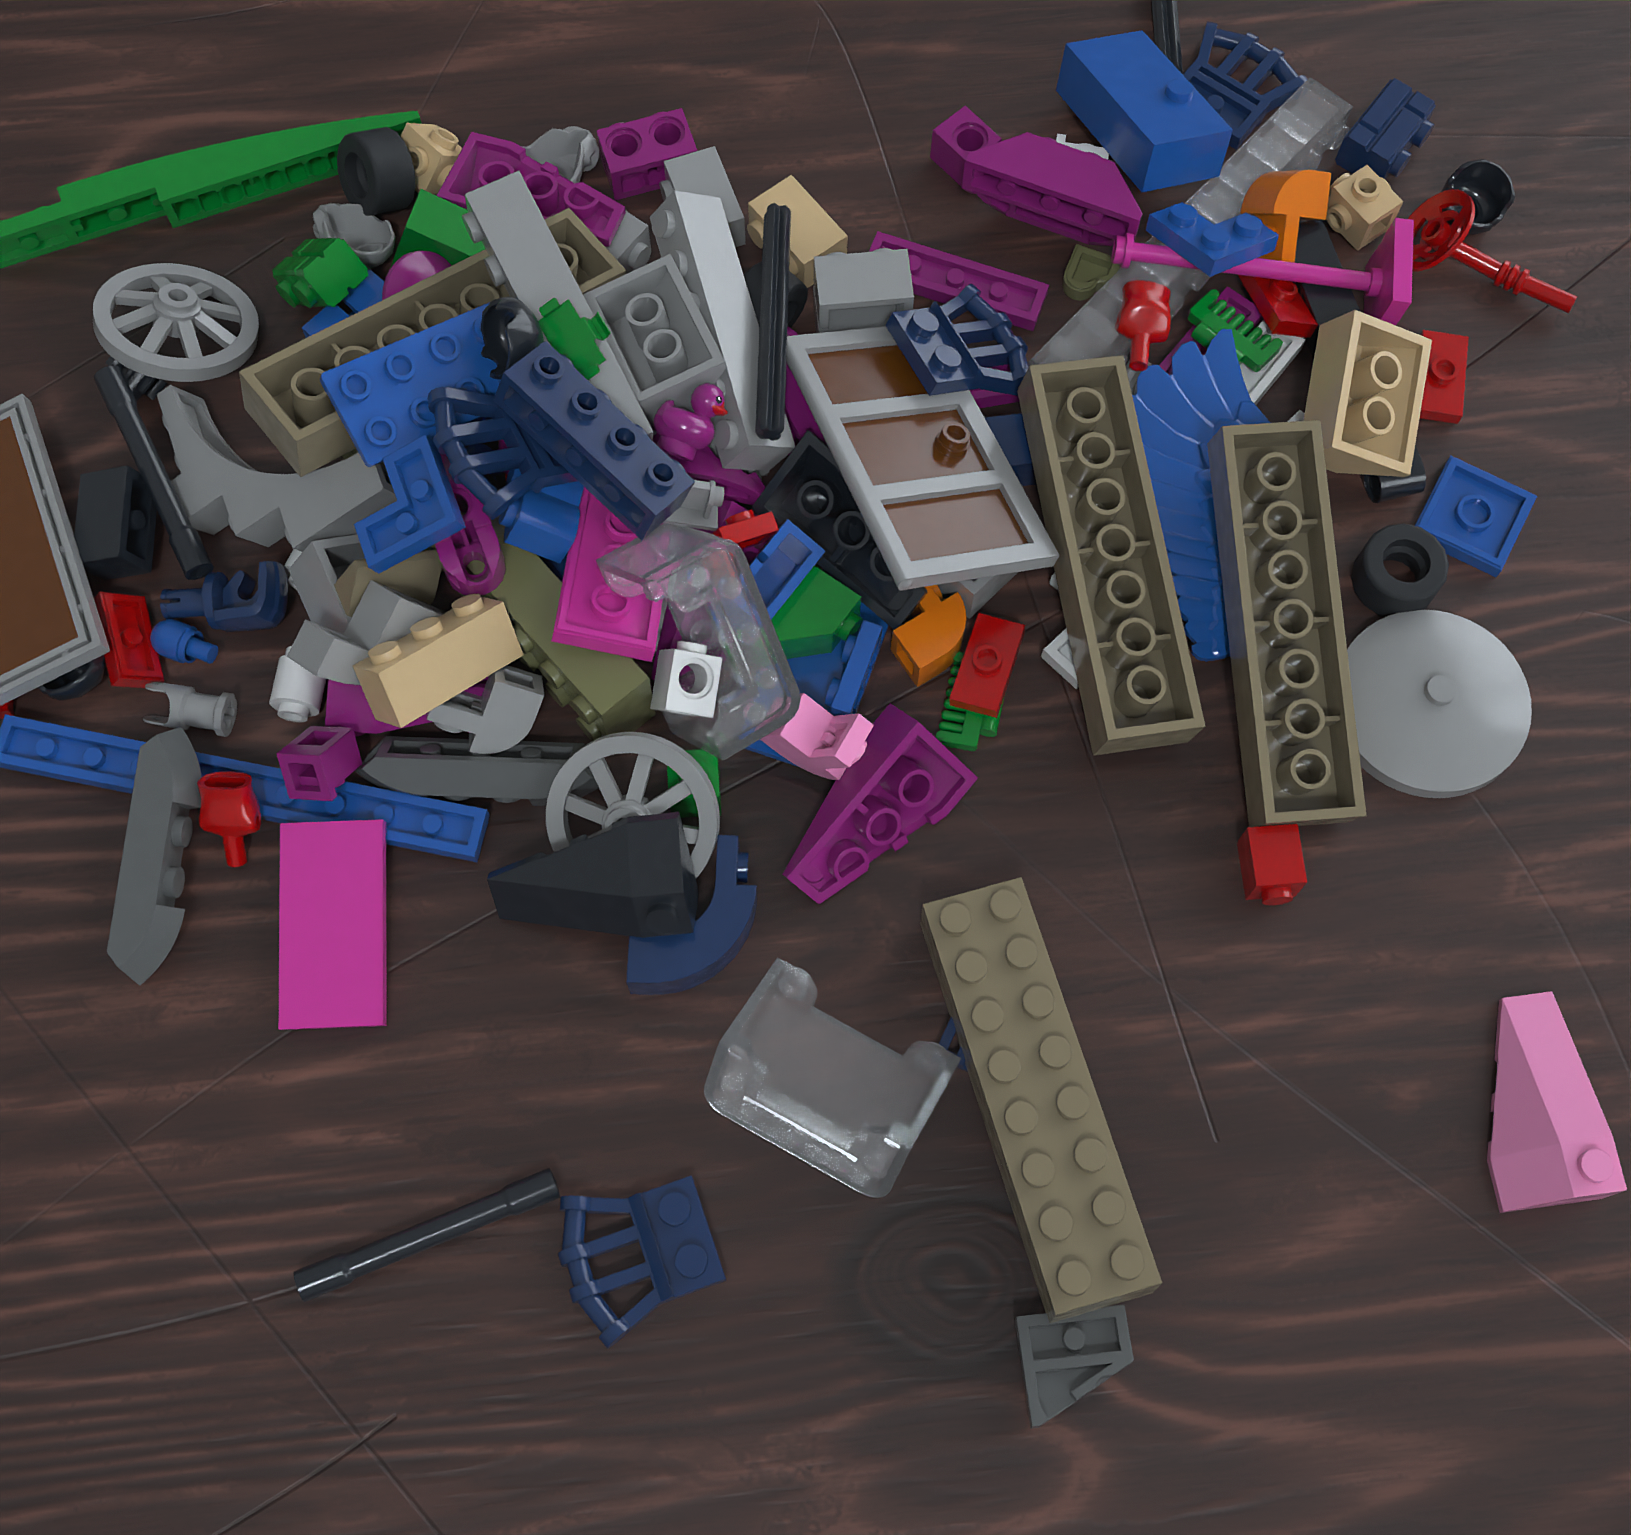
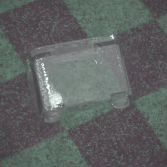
M777 957L720 1040L704 1086L705 1098L713 1109L723 1116L859 1193L875 1198L885 1197L891 1191L955 1073L961 1058L947 1051L938 1043L926 1041L912 1043L904 1056L898 1054L813 1007L817 999V988L810 975L803 969L794 967Z

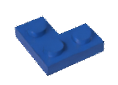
M1183 202L1150 214L1146 226L1148 233L1209 277L1273 252L1279 234L1265 226L1261 219L1247 212L1214 225L1198 214L1194 207Z
M427 435L382 458L397 501L354 524L368 568L378 574L466 528L440 453L433 440Z

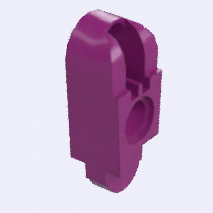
M440 454L461 512H466L463 516L466 528L436 543L437 553L447 580L453 589L463 595H486L499 586L506 572L505 559L489 517L482 511L484 505L463 484H456L448 471L451 464L446 454ZM478 560L485 564L484 570L478 575L467 573L466 567L471 561Z

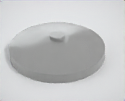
M1436 610L1401 612L1389 615L1368 626L1348 647L1347 652L1360 764L1366 772L1385 785L1410 795L1426 798H1450L1465 795L1495 780L1511 765L1523 748L1529 733L1532 715L1531 697L1526 678L1518 662L1506 646L1480 625L1461 616Z

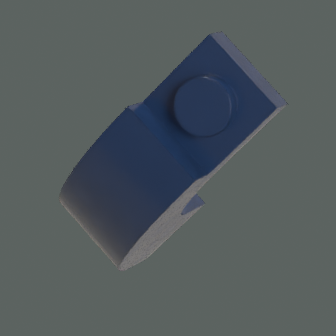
M718 835L714 895L707 910L695 921L693 933L645 938L629 936L626 982L630 994L664 995L691 989L717 975L742 949L754 923L758 899L757 885H738V883H748L749 853L740 852L738 836Z

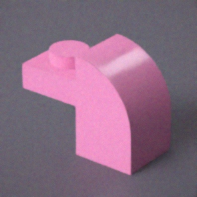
M805 693L780 696L758 733L757 738L800 768L827 779L840 780L845 769L850 768L851 765L856 763L865 752L867 747L865 740L874 725L859 713L833 716Z

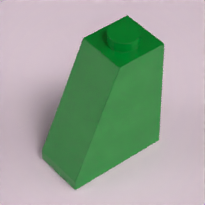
M420 189L391 267L403 255L413 251L437 253L451 265H454L485 250L482 241L474 244L466 230L462 215L468 213L467 209Z

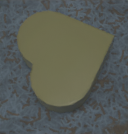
M1076 244L1064 273L1063 291L1068 297L1079 301L1087 300L1095 292H1108L1115 288L1118 283L1121 271L1120 264H1113L1111 256Z

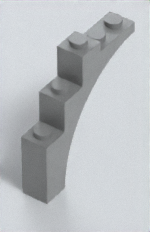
M169 385L157 394L163 413L162 421L168 430L173 445L176 465L181 471V474L171 480L192 527L197 530L215 535L230 525L235 536L266 547H270L286 536L293 549L303 552L311 541L357 534L354 526L355 523L397 501L384 462L373 467H367L360 454L356 453L345 460L314 470L303 477H300L297 473L273 474L259 472L244 462L226 443L211 419L204 399L172 385Z

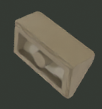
M437 550L421 551L378 574L368 568L366 559H357L340 576L334 587L345 614L349 617L353 616L370 580L427 604H432L436 595L442 564Z

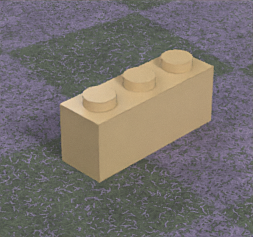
M479 594L463 596L454 601L451 605L452 609L443 615L426 618L412 625L410 628L411 633L397 641H386L371 648L368 651L369 657L353 665V669L375 720L402 728L523 656L524 654L504 602L481 597Z

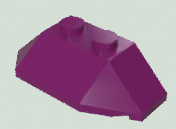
M1029 132L969 152L965 159L961 188L970 194H977L984 203L1005 216L1088 245L1113 246L1115 236H1124L1125 233H1133L1134 242L1136 240L1143 213L1113 161L1104 159L1092 152H1084L1058 143L1052 138L1040 137Z

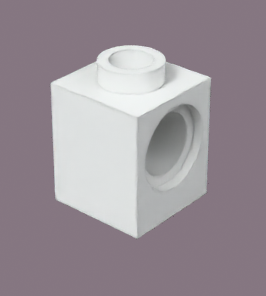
M677 641L676 649L659 650L650 709L694 717L713 718L722 658L706 655V645ZM686 665L693 670L695 675L694 685L688 692L684 691L679 684L680 671Z

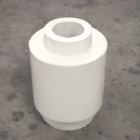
M289 646L286 649L285 655L279 658L269 704L278 710L277 715L285 720L306 722L308 717L316 716L320 712L326 679L313 675L288 658L287 655L292 647Z

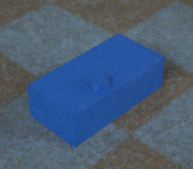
M1142 30L1066 43L1056 87L1057 93L1141 192L1220 176L1233 129Z

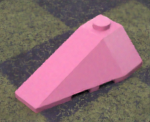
M1553 992L1501 998L1498 1005L1494 1058L1497 1062L1496 1088L1491 1098V1112H1494L1492 1141L1488 1142L1487 1163L1499 1212L1504 1213L1597 1200L1626 1191L1627 1187L1613 1135Z

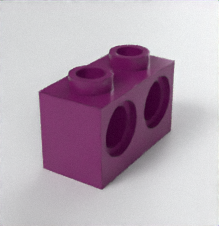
M682 108L668 112H657L649 117L626 123H615L609 127L596 130L600 158L614 200L660 189L659 182L666 180L664 161L697 151Z

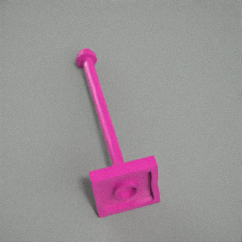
M1395 218L1380 245L1366 264L1365 271L1256 258L1221 273L1364 291V313L1397 325L1412 303L1414 220ZM1133 233L1115 236L1111 262L1113 264H1120V268L1128 269L1130 262L1135 261L1198 269L1168 246L1134 242Z

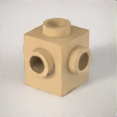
M406 123L400 137L405 142L412 157L415 170V191L419 193L420 189H423L429 193L438 194L462 150V147L458 145L459 140L453 133L437 125Z
M1366 165L1352 175L1349 173L1341 175L1330 186L1326 219L1330 227L1334 231L1341 233L1358 251L1388 230L1396 218L1403 200L1391 189L1385 179L1379 177Z

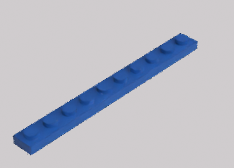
M5 714L0 727V768L132 794L139 750L146 742ZM195 752L200 766L201 777L209 773L227 771L251 775L253 792L257 796L260 806L261 820L277 823L383 819L386 822L387 845L478 862L490 817L487 809L346 781L341 786L335 788L337 797L333 801L289 799L280 768Z

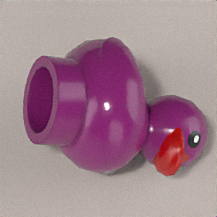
M709 383L696 387L691 394V406L694 412L677 408L673 400L665 401L654 415L653 423L655 430L660 435L657 446L669 455L693 462L696 451L707 447L714 439L715 429L711 418L728 414V411L724 408L725 399L720 388Z

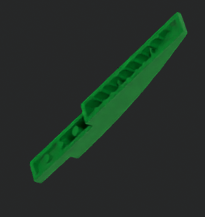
M408 111L270 132L163 156L59 186L57 190L61 202L42 206L33 211L0 220V269L167 215L172 227L176 228L338 175V147L346 134L388 127L401 136L406 123L422 124L418 111Z

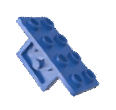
M489 303L322 373L320 382L367 467H373L383 462V457L424 435L433 440V437L436 435L435 417L428 408L427 398L431 390L439 387H449L487 395L496 394L501 380L491 378L490 372L496 369L497 365L494 361L481 355L482 348L485 346L481 332L482 311ZM455 413L456 425L491 419Z
M861 602L860 617L863 618L860 628L855 635L850 634L846 642L841 640L832 653L771 661L741 737V747L797 766L757 738L778 699L784 695L805 693L833 716L856 714L889 625Z

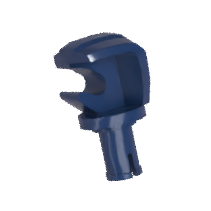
M275 561L259 562L258 590L249 599L256 583L249 574L240 570L229 581L223 572H211L205 576L202 588L163 589L160 599L170 600V603H160L161 611L165 619L205 616L213 630L222 629L226 632L273 629L285 618L288 603V577L282 564Z

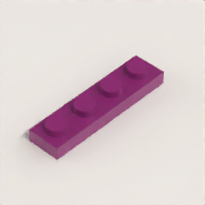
M877 231L869 252L880 248L892 250L908 249L913 292L915 295L946 304L972 283L981 291L980 297L998 313L1004 312L1007 314L1012 325L1034 331L1047 297L1049 284Z

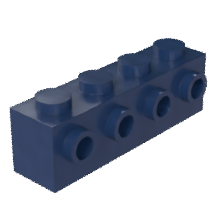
M547 341L541 343L503 373L493 401L641 541L681 507L695 483L686 473L684 467L662 451L649 438L642 427L628 419L612 404L606 393L595 388L575 369L573 363L566 356L559 354Z

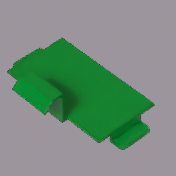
M552 298L539 308V312L543 316L538 321L541 330L550 345L559 354L566 356L573 363L575 369L589 380L600 372L598 365L606 361L594 340L603 341L609 337L611 332L599 312L591 319L586 317L580 318L569 299L559 304L556 298Z

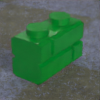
M340 238L306 239L292 251L293 257H286L272 269L273 277L278 282L275 286L277 292L292 307L297 305L307 306L308 308L335 307L349 294L348 289L356 288L369 276L368 268L347 242Z

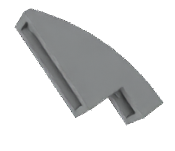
M370 580L344 634L305 620L287 657L315 676L344 684L360 685L353 665L369 657L368 651L371 648L386 641H397L411 633V626L418 621L430 617H439L446 613V611Z

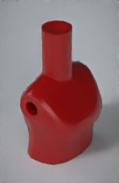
M1134 280L1129 281L1122 288V305L1116 319L1115 330L1131 340L1129 368L1134 371H1144L1148 368L1150 344L1162 343L1168 338L1171 325L1169 307L1171 291L1162 284Z
M232 771L206 774L197 782L201 798L199 825L204 831L222 836L228 866H243L247 863L243 836L257 832L261 825L260 806L257 796L253 792L252 777L246 773Z

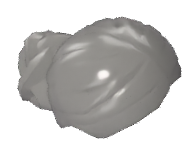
M569 126L563 130L552 128L531 145L521 146L526 149L528 157L542 165L546 161L558 168L559 175L573 183H579L582 172L590 171L594 168L600 156V148L592 133L577 126Z
M328 203L320 205L313 213V230L316 238L344 239L368 270L383 264L392 255L396 236L388 220H379L374 215L365 216L360 204Z

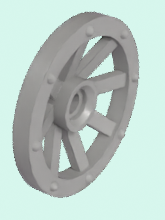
M157 263L124 270L111 277L101 286L93 302V329L96 338L104 350L127 368L157 379L194 382L224 376L241 367L251 357L258 341V314L249 297L239 287L224 277L194 266ZM153 287L157 292H145L140 290ZM208 296H211L220 301L221 303L207 301L203 299ZM117 305L142 307L113 320L111 318L112 312ZM211 317L238 322L241 328L238 337H235ZM153 321V327L141 347L131 343L122 335ZM200 329L224 349L214 354L202 356L196 333ZM167 336L180 338L186 358L168 357L157 353Z
M642 732L609 734L579 749L559 770L547 798V833L552 849L556 852L569 847L570 841L573 839L568 824V811L602 825L601 830L588 836V838L611 830L612 823L621 820V818L661 814L692 794L698 810L699 827L683 825L686 842L696 844L690 858L695 878H697L711 858L718 839L720 813L717 796L710 779L700 764L675 743L662 737ZM621 753H635L638 756L628 792L622 796L604 757ZM655 758L672 768L683 780L649 801L644 797V793ZM589 766L608 808L571 794L574 783L586 767Z

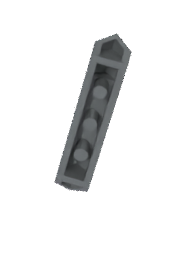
M182 727L155 735L143 744L139 750L107 946V953L116 966L138 985L144 983L167 957L178 936L185 909L175 908L174 905L175 899L179 898L182 894L185 882L181 861L183 848L189 845L193 831L192 819L188 817L189 810L201 808V798L197 785L198 780L201 778V771L195 750Z
M385 736L372 748L363 759L362 765L355 772L381 789L434 799V796H443L447 800L461 801L470 797H486L503 803L529 799L532 806H546L551 785L559 770L569 758L586 744L520 741L515 746L502 752L478 754L469 752V739ZM589 766L577 778L571 794L583 797L599 788Z

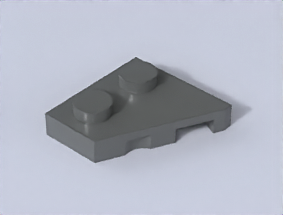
M1125 1305L1107 1306L1053 1323H1049L1046 1313L1017 1316L1014 1320L1030 1429L1039 1428L1134 1361Z

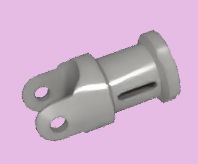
M160 682L145 685V688L148 690L167 694L170 702L169 717L145 716L143 717L144 722L174 729L182 727L183 730H187L190 726L211 729L215 731L217 736L223 737L231 733L237 715V700L234 693L223 692L220 696L197 693L193 687Z

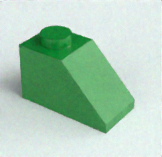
M814 565L771 621L756 636V658L762 662L832 653L841 640L846 642L850 634L855 635L863 621V618L860 617L862 597Z

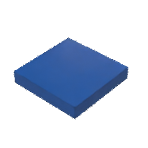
M1450 455L1414 526L1421 527L1435 536L1445 549L1447 555L1491 576L1497 577L1506 563L1537 495Z

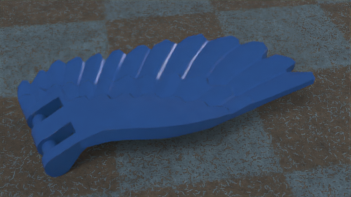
M1221 329L1211 340L1205 355L1201 354L1194 341L1182 344L1172 356L1170 375L1159 365L1148 366L1146 370L1141 371L1135 384V395H1132L1181 618L1186 622L1183 626L1185 635L1194 643L1191 646V654L1197 660L1206 662L1225 659L1230 656L1207 443L1222 426L1271 423L1255 403L1251 401L1238 362L1232 329Z

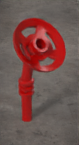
M1450 189L1440 192L1423 202L1408 217V219L1414 220L1413 240L1421 226L1428 221L1421 232L1420 244L1413 245V272L1432 268L1450 256L1494 280V286L1499 287L1503 284V290L1505 291L1512 288V294L1516 296L1521 292L1568 314L1577 300L1578 296L1530 276L1529 269L1521 272L1520 265L1516 264L1512 268L1511 261L1506 260L1504 263H1501L1463 242L1473 224L1475 204L1472 198L1462 190ZM1449 206L1462 207L1460 213L1454 210L1442 212V209ZM1454 220L1451 226L1446 221ZM1419 257H1421L1423 260H1427V261H1425V262H1416V261H1414V260L1417 259V258H1419Z

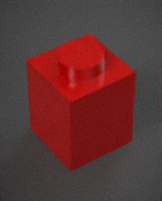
M1298 824L1247 827L1237 842L1245 899H1262V904L1281 905L1291 902L1293 897L1307 883Z

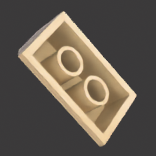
M1357 310L1348 312L1319 326L1303 421L1320 420L1326 470L1335 473L1406 477L1411 474L1432 344L1431 339Z

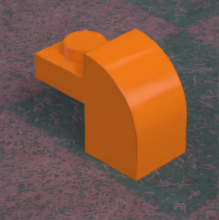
M1316 170L1273 171L1261 175L1253 182L1243 200L1241 214L1247 212L1258 217L1265 226L1279 234L1275 250L1258 258L1295 263L1299 221L1326 220L1331 173Z
M938 585L925 587L928 593L912 612L913 619L892 632L891 651L917 687L950 667L953 663V658L957 652H960L966 625L964 602L958 592L943 600Z

